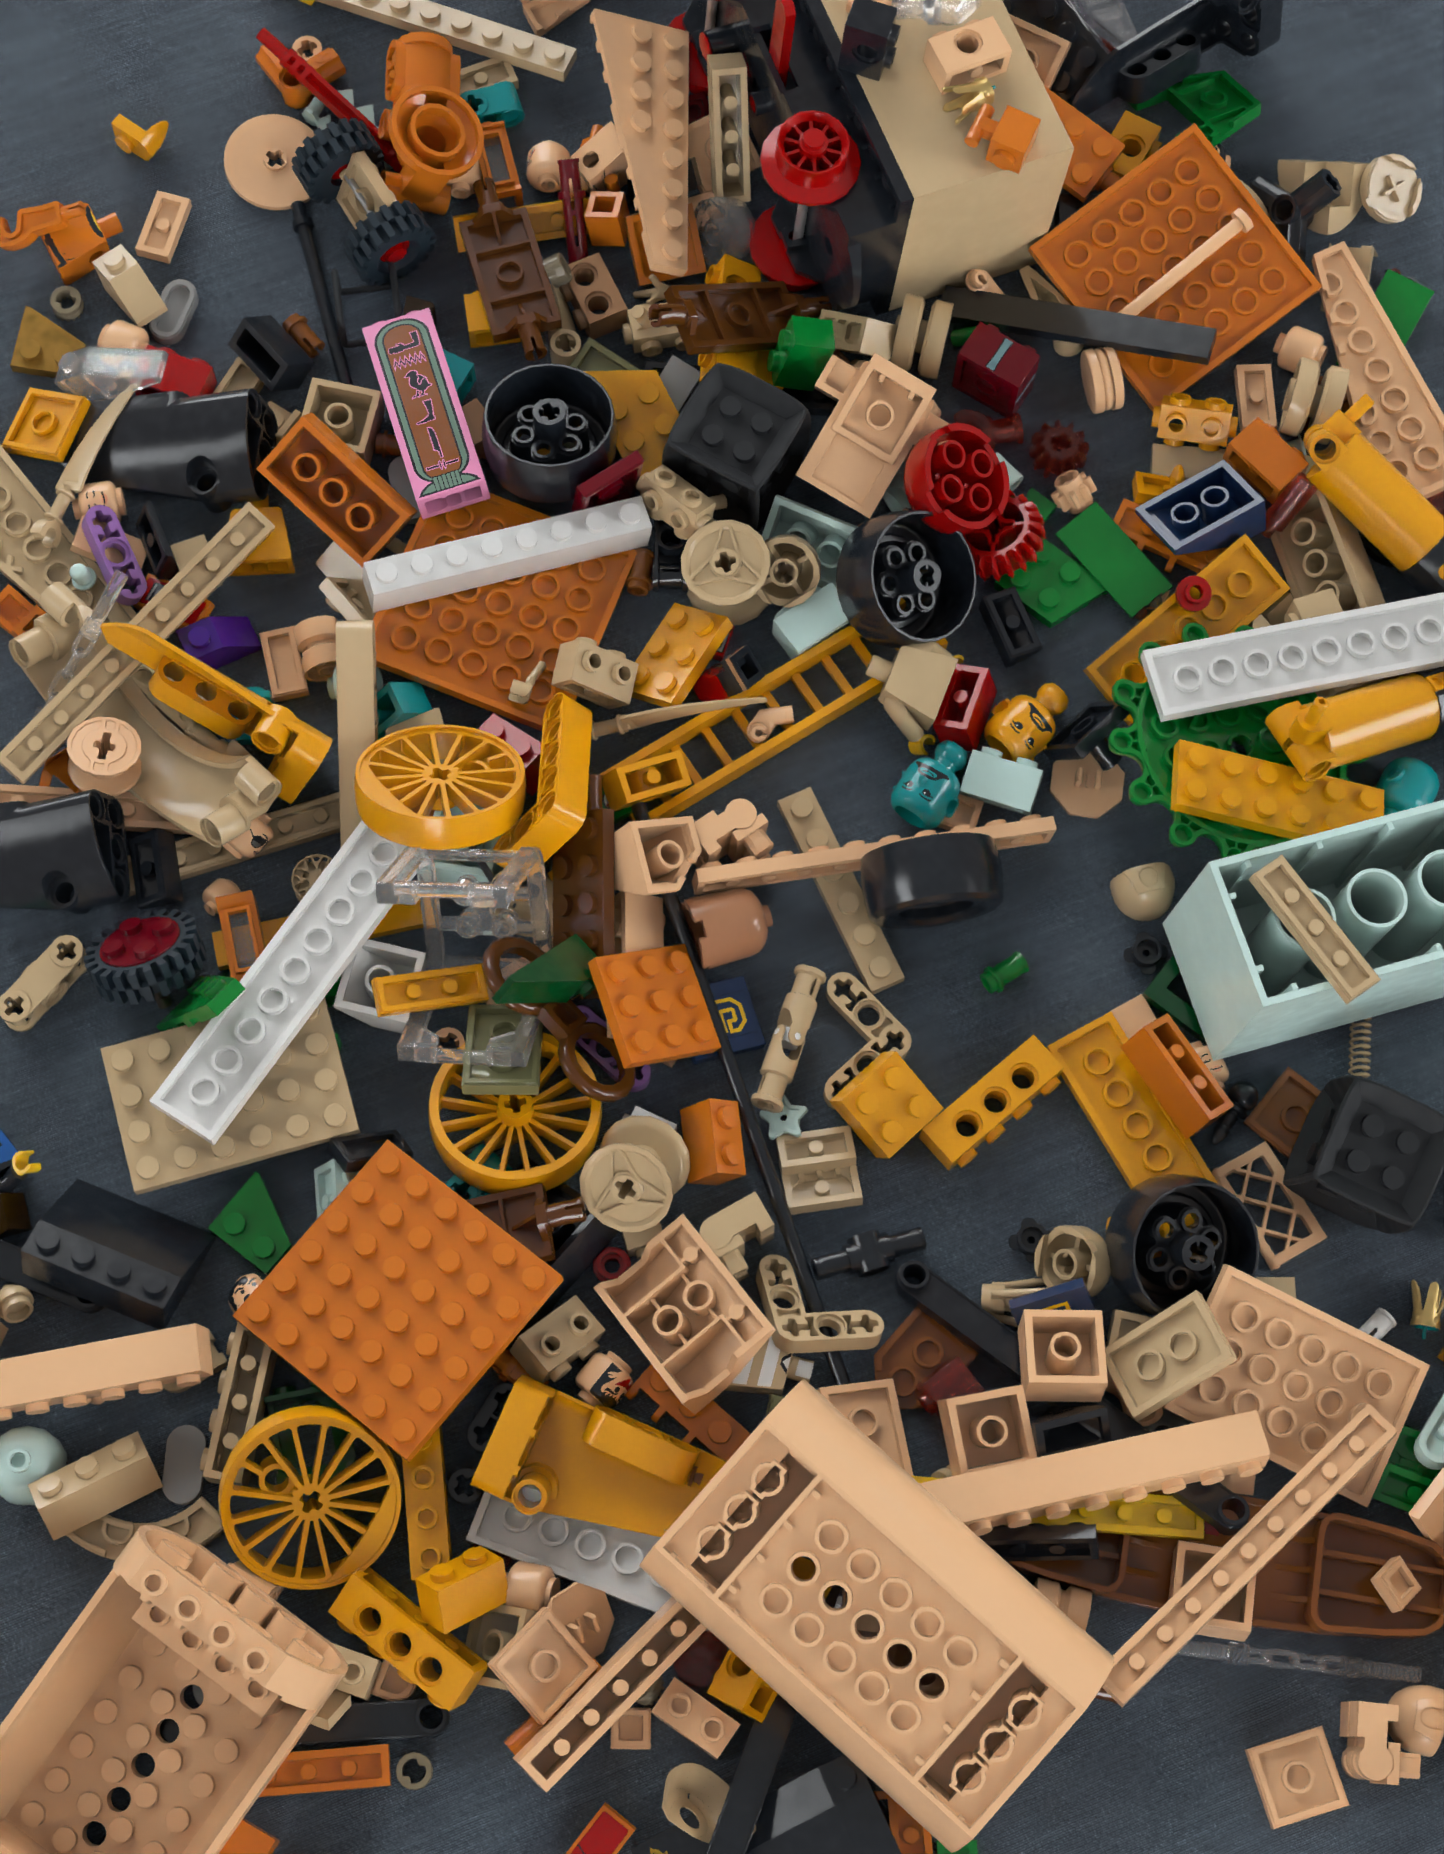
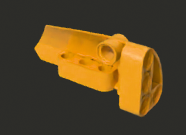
M117 622L101 624L100 628L110 645L155 670L149 681V690L155 698L223 738L236 739L245 733L251 736L252 743L258 749L268 754H275L267 770L282 783L281 792L277 797L289 804L294 802L325 758L333 739L297 718L288 708L271 703L143 627ZM198 695L203 696L206 700L201 699ZM230 714L235 715L238 719H235Z
M522 1374L515 1382L470 1485L512 1503L522 1514L532 1515L543 1512L662 1537L666 1532L665 1530L670 1528L727 1461L614 1409L602 1405L594 1407ZM697 1466L696 1473L704 1475L700 1485L693 1481L690 1487L687 1484L693 1467ZM535 1485L539 1488L542 1496L541 1500L536 1502L527 1500L523 1495V1486Z

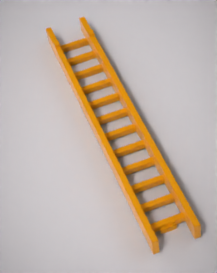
M903 598L899 602L901 610L906 607V602ZM849 625L765 675L748 690L727 698L766 697L767 702L764 703L768 708L780 707L771 691L791 680L814 712L813 714L794 725L792 723L780 725L784 730L783 732L764 743H755L747 736L749 722L741 712V709L748 705L703 712L599 775H605L621 766L681 750L693 786L673 798L671 795L661 797L660 800L663 804L648 812L650 819L672 818L880 693L884 682L871 678L853 689L830 657L851 645L864 665L868 667L872 655L860 640L862 636L852 625ZM946 638L936 641L943 648L947 649L948 641ZM820 662L843 693V696L824 707L800 675ZM729 716H732L754 748L735 761L731 759L710 729ZM699 734L703 736L724 766L705 779L701 778L680 747ZM633 813L630 814L629 818L631 821H635ZM551 870L547 873V876L553 882V872Z

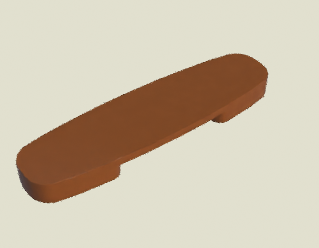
M1162 1490L1147 1493L1171 1496L1170 1494H1164ZM1239 1495L1249 1506L1250 1517L1248 1522L1269 1502V1500ZM1227 1509L1222 1511L1228 1519L1239 1520L1235 1512ZM1318 1512L1256 1574L1252 1617L1253 1627L1320 1635L1401 1639L1426 1636L1440 1629L1444 1624V1549L1435 1541L1395 1527L1348 1514ZM1097 1532L1099 1560L1011 1561L1007 1563L1017 1572L1034 1578L1040 1577L1059 1582L1060 1586L1067 1588L1071 1585L1091 1590L1092 1594L1159 1610L1168 1601L1173 1551L1178 1540L1223 1547L1234 1535L1229 1536L1219 1533V1536L1204 1533V1539L1190 1540ZM1400 1555L1422 1589L1402 1611L1392 1613L1370 1579L1390 1558Z

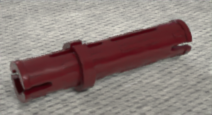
M579 158L557 160L561 186L558 200L562 199L568 264L588 257L582 198L586 197V193L581 188ZM569 178L572 179L574 210L571 207ZM573 215L576 216L578 247L575 245Z

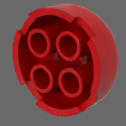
M952 423L930 432L916 443L905 464L904 488L911 508L913 510L931 512L934 516L924 517L922 521L935 531L944 534L958 531L965 535L985 528L997 516L1003 513L1008 502L1009 476L1005 461L999 462L994 450L988 444L991 438L972 425ZM949 440V441H947V442H944V443L938 445L939 442Z

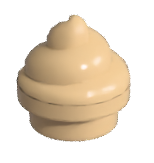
M3 1285L0 1290V1318H3L8 1323H18L27 1319L33 1312L34 1298L31 1291L21 1285Z

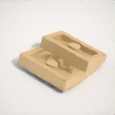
M849 1125L801 1132L800 1137L783 1134L776 1138L783 1191L791 1215L863 1205V1195L856 1166L857 1157Z

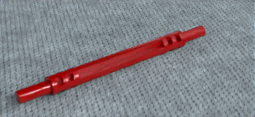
M266 28L261 29L256 38L280 60L279 64L339 119L346 118L349 122L351 118H357L358 121H363L383 151L384 161L394 171L400 173L402 166L398 161L392 142L379 139L378 128L317 73L293 48L289 50Z

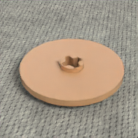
M279 114L257 116L241 124L230 136L224 151V169L231 187L248 203L267 210L292 209L291 204L295 201L308 202L311 198L292 170L293 164L291 161L292 157L297 156L295 153L296 149L304 146L302 141L307 136L312 138L315 135L314 131L305 123L295 118ZM278 158L282 159L281 165L275 164L273 167L269 165V159L273 161Z

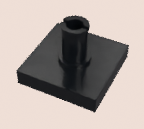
M1114 701L1091 702L1046 745L1047 748L1043 749V752L1049 760L1084 759L1091 753L1101 766V769L1107 771L1118 764L1122 756L1111 752L1106 736L1130 713Z

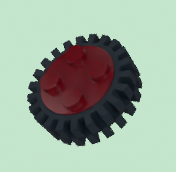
M159 909L157 915H154L153 910L144 911L143 918H138L137 914H134L123 922L120 920L114 923L116 928L114 931L108 928L102 931L103 938L95 937L91 942L93 947H87L85 951L87 956H84V963L95 991L106 1002L112 1003L115 1000L117 1005H124L129 999L130 1004L133 1005L139 1004L141 997H145L147 1002L156 1000L158 1007L164 1009L172 1004L169 987L174 986L180 989L185 985L183 978L192 980L196 976L194 970L201 971L203 968L202 961L207 959V950L194 918H191L188 913L184 912L181 914L180 910L173 909L169 913L167 909Z

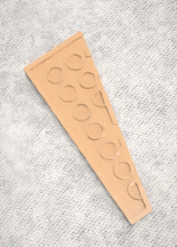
M594 8L590 15V24H594L597 36L596 50L597 53H601L605 69L602 74L604 83H608L612 98L610 108L620 149L625 152L628 164L626 169L627 178L632 181L635 193L633 200L635 211H639L643 226L641 236L649 269L683 277L688 271L689 32Z
M1345 241L1313 254L1311 262L1315 277L1322 285L1319 292L1339 367L1350 370L1346 389L1349 405L1351 407L1364 394H1367L1374 401V405L1354 424L1362 431L1361 434L1426 499L1444 491V414Z

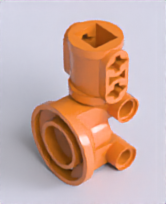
M411 32L402 35L398 40L393 39L389 45L386 56L385 99L393 102L392 110L387 108L383 110L378 127L379 139L392 142L402 170L400 173L383 170L380 176L388 189L394 193L396 201H399L400 204L404 200L410 201L411 204L414 202L420 211L444 216L448 211L451 200V187L447 185V182L450 179L466 174L475 165L483 150L484 134L477 114L460 97L461 58L460 55L453 54V47L450 41L441 35L431 32Z

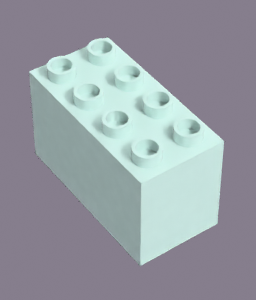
M1444 800L1207 863L1162 924L1213 1061L1444 997ZM1280 855L1284 856L1381 979L1377 984L1347 1005L1248 880L1254 873Z

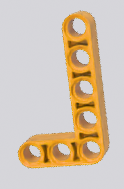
M562 692L553 696L546 706L543 715L537 803L498 839L491 853L492 862L521 879H527L572 838L583 825L587 814L592 711Z

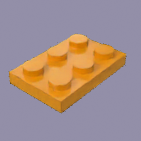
M674 602L635 661L639 665L632 698L661 707L681 705L733 627L728 617Z

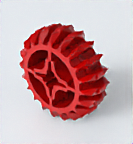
M1010 489L1007 505L1001 515L997 516L987 527L963 535L973 556L976 575L979 574L980 578L984 581L991 575L998 582L1003 574H1008L1013 578L1014 571L1017 569L1026 572V562H1037L1036 552L1043 551L1044 544L1042 540L1046 539L1044 519L1042 514H1039L1036 504L1033 501L1028 502L1027 497L1023 493L1016 497L1015 493Z

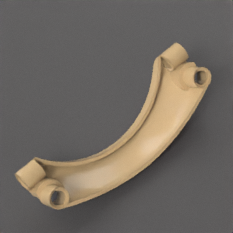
M62 582L52 583L40 596L39 604L47 613L34 619V627L11 639L8 644L14 661L23 669L47 704L108 644L95 612ZM131 676L89 718L114 717L127 722L137 731L141 739V755L139 756L142 762L141 776L136 785L128 791L172 824L209 843L213 847L219 848L248 831L251 821L266 813L281 792L282 783L252 755L231 756L206 748L181 732L156 709Z

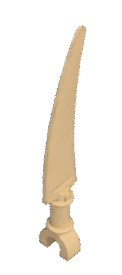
M141 375L135 377L120 392L89 429L55 486L57 497L50 511L44 514V519H39L33 524L30 533L36 537H44L42 544L45 547L57 549L61 540L60 526L63 525L62 518L70 502L75 500V493L82 492L90 469L109 431L143 381Z
M767 698L714 700L662 707L628 715L617 714L615 718L596 723L592 720L591 740L596 741L599 736L617 732L623 735L625 732H629V730L693 714L767 702Z

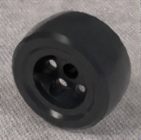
M545 363L530 365L509 374L491 391L483 413V448L486 462L492 475L511 493L534 502L558 503L571 501L575 497L578 485L610 467L614 462L618 430L612 400L605 388L591 375L580 369L563 364ZM523 434L530 436L527 440H520ZM567 442H572L575 444V447L567 449L563 445ZM540 449H547L550 451V453L547 455H540L537 453V451Z
M904 510L883 514L862 523L850 534L842 547L836 572L837 594L842 610L852 627L862 637L876 645L900 648L909 644L936 642L957 630L970 613L975 598L977 582L975 563L970 547L961 532L955 531L951 534H944L927 526L922 521V518L934 516L931 512ZM891 553L895 554L897 557V562L895 565L892 564L890 561ZM886 577L891 582V587L889 591L885 589L884 580ZM901 598L906 602V607L903 610L899 606Z
M961 832L915 837L881 846L868 852L861 858V885L870 922L879 927L912 929L951 924L987 914L995 910L1004 901L1003 874L999 853L994 839L986 834Z
M1166 1174L1149 1178L1133 1187L1121 1199L1113 1211L1105 1238L1110 1260L1111 1277L1114 1284L1124 1297L1143 1311L1154 1316L1195 1290L1200 1292L1207 1302L1223 1264L1230 1265L1254 1277L1258 1266L1260 1246L1257 1228L1251 1213L1239 1198L1220 1184L1193 1175ZM1188 1214L1194 1219V1224L1191 1227H1187L1185 1224V1218ZM1164 1222H1167L1170 1226V1231L1168 1235L1162 1237L1159 1233V1228ZM1162 1251L1164 1259L1161 1264L1155 1265L1153 1257L1156 1252ZM1181 1270L1183 1277L1173 1281L1174 1272Z

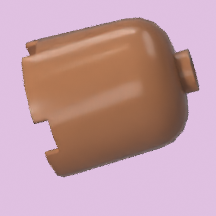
M733 888L690 897L681 903L701 960L702 968L704 969L718 967L759 953L764 948L768 938L767 927L773 925L768 905L762 906L758 897L752 891L744 888Z

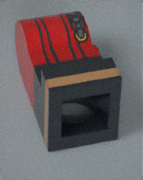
M747 644L736 649L722 660L721 664H714L702 673L694 685V691L703 702L724 700L748 690L761 680L765 674Z

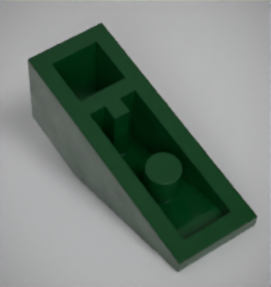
M574 934L510 975L492 999L496 1004L568 1002L578 994H581L584 998L596 988L588 962L598 956L577 934Z

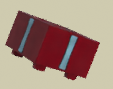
M980 321L958 352L952 387L1005 418L1012 420L1033 388L1041 356L1036 354V350L1029 345L1023 346L1003 335L996 326L992 324L986 325Z

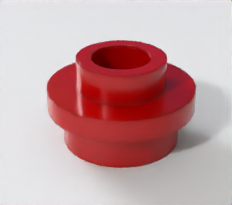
M1193 575L1179 582L1176 587L1175 596L1181 608L1189 612H1198L1210 603L1212 590L1204 578ZM1191 587L1199 590V599H1193L1190 596L1189 591Z
M618 1247L604 1248L593 1261V1271L600 1282L616 1279L631 1267V1260L628 1254ZM616 1261L620 1266L619 1270L615 1273L607 1272L605 1269L606 1263Z

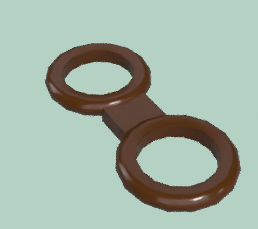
M505 936L493 941L484 952L482 964L486 983L492 993L495 994L505 982L499 966L501 955L506 953L518 954L532 962L545 952L536 944L521 937ZM572 1000L556 1003L504 1004L507 1008L522 1015L536 1016L558 1040V1057L561 1068L570 1083L581 1093L602 1102H615L629 1094L635 1084L636 1067L623 1068L614 1039L607 1038V1027L596 1022H585L588 1018ZM581 1038L592 1039L601 1043L610 1051L616 1060L619 1070L616 1084L603 1085L594 1081L583 1071L575 1054L577 1040Z

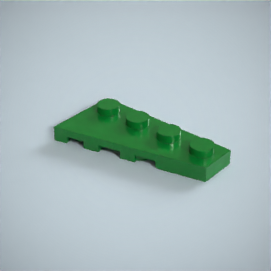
M201 975L187 987L186 991L189 995L156 1027L162 1032L184 1026L185 1024L188 1027H192L199 1021L202 1023L214 1018L229 1006L245 988L233 977L217 975L204 977Z

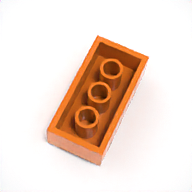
M313 413L303 415L256 468L362 568L364 562L375 560L418 512Z

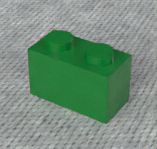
M791 316L786 328L780 330L775 349L771 350L768 354L767 369L772 372L773 386L806 391L814 390L815 383L835 351L832 320Z

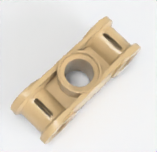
M63 935L56 938L37 960L27 966L17 981L1 995L0 1016L5 1020L10 1029L17 1032L30 1030L52 1006L63 998L75 981L86 972L87 969L84 963V956H87L86 950L78 938L73 935ZM70 953L71 955L76 954L75 958H73L72 960L68 957L64 958L65 954ZM16 1007L24 1010L20 1015L15 1012L12 1013Z

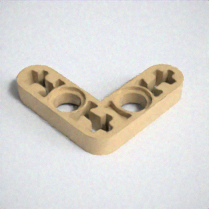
M839 972L831 976L826 987V998L868 1043L826 1082L823 1093L824 1100L834 1110L835 1108L829 1102L833 1098V1086L836 1085L841 1088L847 1084L850 1076L846 1074L848 1071L854 1079L859 1074L857 1064L860 1060L865 1058L874 1060L877 1058L880 1052L886 1048L888 1036L893 1039L898 1036L902 1038L900 1045L902 1049L899 1050L893 1047L890 1050L896 1051L902 1059L909 1053L912 1043L908 1030L855 976L847 972ZM837 983L842 987L846 984L850 985L849 995L855 1001H857L859 996L864 998L857 1002L852 1011L847 1009L851 1007L852 1001L846 995L842 994L839 997L835 995ZM869 1007L876 1010L879 1015V1020L876 1024L867 1026L860 1022L858 1013L863 1008Z
M773 1254L761 1259L756 1273V1283L766 1318L776 1329L772 1334V1340L781 1351L794 1354L866 1350L874 1348L879 1344L884 1330V1322L878 1314L869 1310L806 1313L791 1263L785 1257ZM775 1276L780 1277L777 1285H775ZM778 1298L788 1300L792 1307L787 1309L780 1308L773 1300ZM823 1326L831 1327L837 1331L838 1335L828 1337L822 1334L819 1328Z

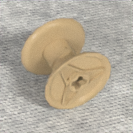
M735 520L713 521L698 528L687 540L681 555V573L688 586L687 595L693 608L726 616L733 625H742L757 618L768 606V603L764 602L756 594L765 584L770 570V553L763 537L748 524Z
M630 1116L619 1120L604 1133L599 1149L584 1163L579 1178L581 1197L594 1217L603 1225L620 1232H641L655 1227L667 1215L673 1196L686 1183L690 1172L689 1150L681 1135L666 1122L651 1116Z

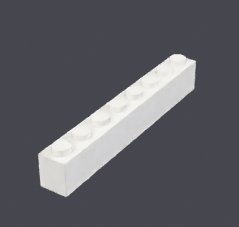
M637 496L367 561L363 564V583L372 611L375 613L648 546L652 525L642 496Z

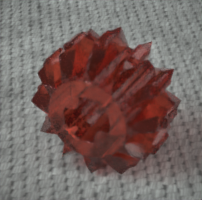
M1059 419L1054 422L1053 427L1044 423L1041 426L1040 432H1035L1032 436L1029 458L1034 459V470L1045 469L1043 474L1045 479L1051 473L1056 474V477L1066 471H1078V468L1082 469L1086 465L1089 443L1084 442V431L1073 432V422L1068 424L1067 427H1062Z

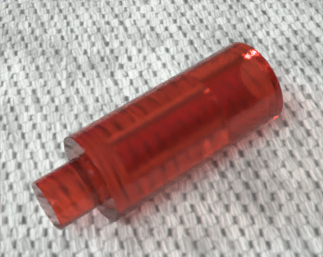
M1298 472L1266 511V530L1261 532L1266 538H1270L1276 530L1283 532L1318 490L1306 478V474Z

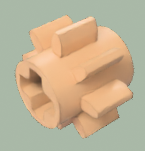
M1069 470L1056 478L1054 482L1056 491L1050 495L1057 508H1061L1063 512L1069 511L1071 514H1078L1093 503L1091 493L1097 491V488L1091 476H1086L1085 472L1079 473L1077 470Z

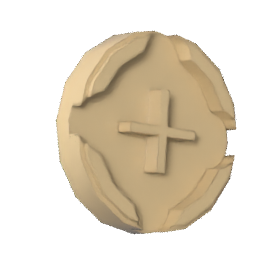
M1392 153L1374 158L1365 167L1361 176L1359 192L1362 205L1369 216L1380 223L1393 224L1401 222L1407 217H1411L1420 204L1422 196L1421 178L1417 179L1415 165L1405 156Z

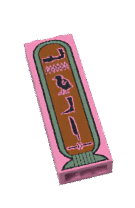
M430 309L410 311L403 316L387 321H378L371 326L362 328L422 520L490 499L486 480Z

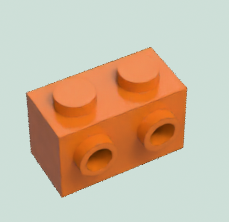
M1259 417L1228 443L1223 455V459L1272 505L1303 478L1309 466V463L1299 449L1288 445L1280 437L1279 432L1273 425L1265 423Z
M709 1098L681 1109L683 1141L689 1150L690 1156L688 1183L717 1186L745 1176V1157L738 1101Z

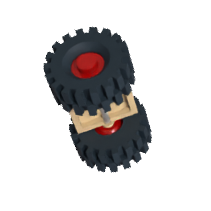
M346 118L339 119L338 124H334L333 121L327 123V128L322 131L318 128L314 131L315 135L312 138L307 136L302 141L304 146L298 147L295 151L297 156L292 157V170L311 199L317 203L323 201L324 204H328L334 199L340 204L355 230H350L347 234L349 239L344 241V252L363 282L365 281L368 285L375 283L376 286L382 285L384 281L390 283L388 267L390 262L395 263L397 277L403 278L407 276V271L410 269L416 270L419 267L418 263L420 261L425 262L429 257L427 252L434 250L435 246L433 243L437 239L435 232L417 204L414 202L411 204L410 201L406 200L400 204L399 201H396L394 193L386 186L379 174V170L382 167L380 161L384 160L383 151L363 121L351 118L348 122Z

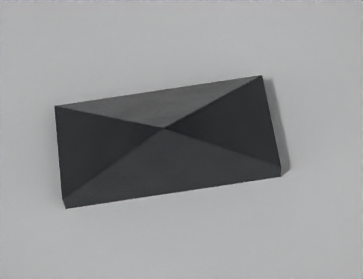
M1104 1405L1051 1406L1032 1422L1037 1457L1112 1441L1108 1411Z

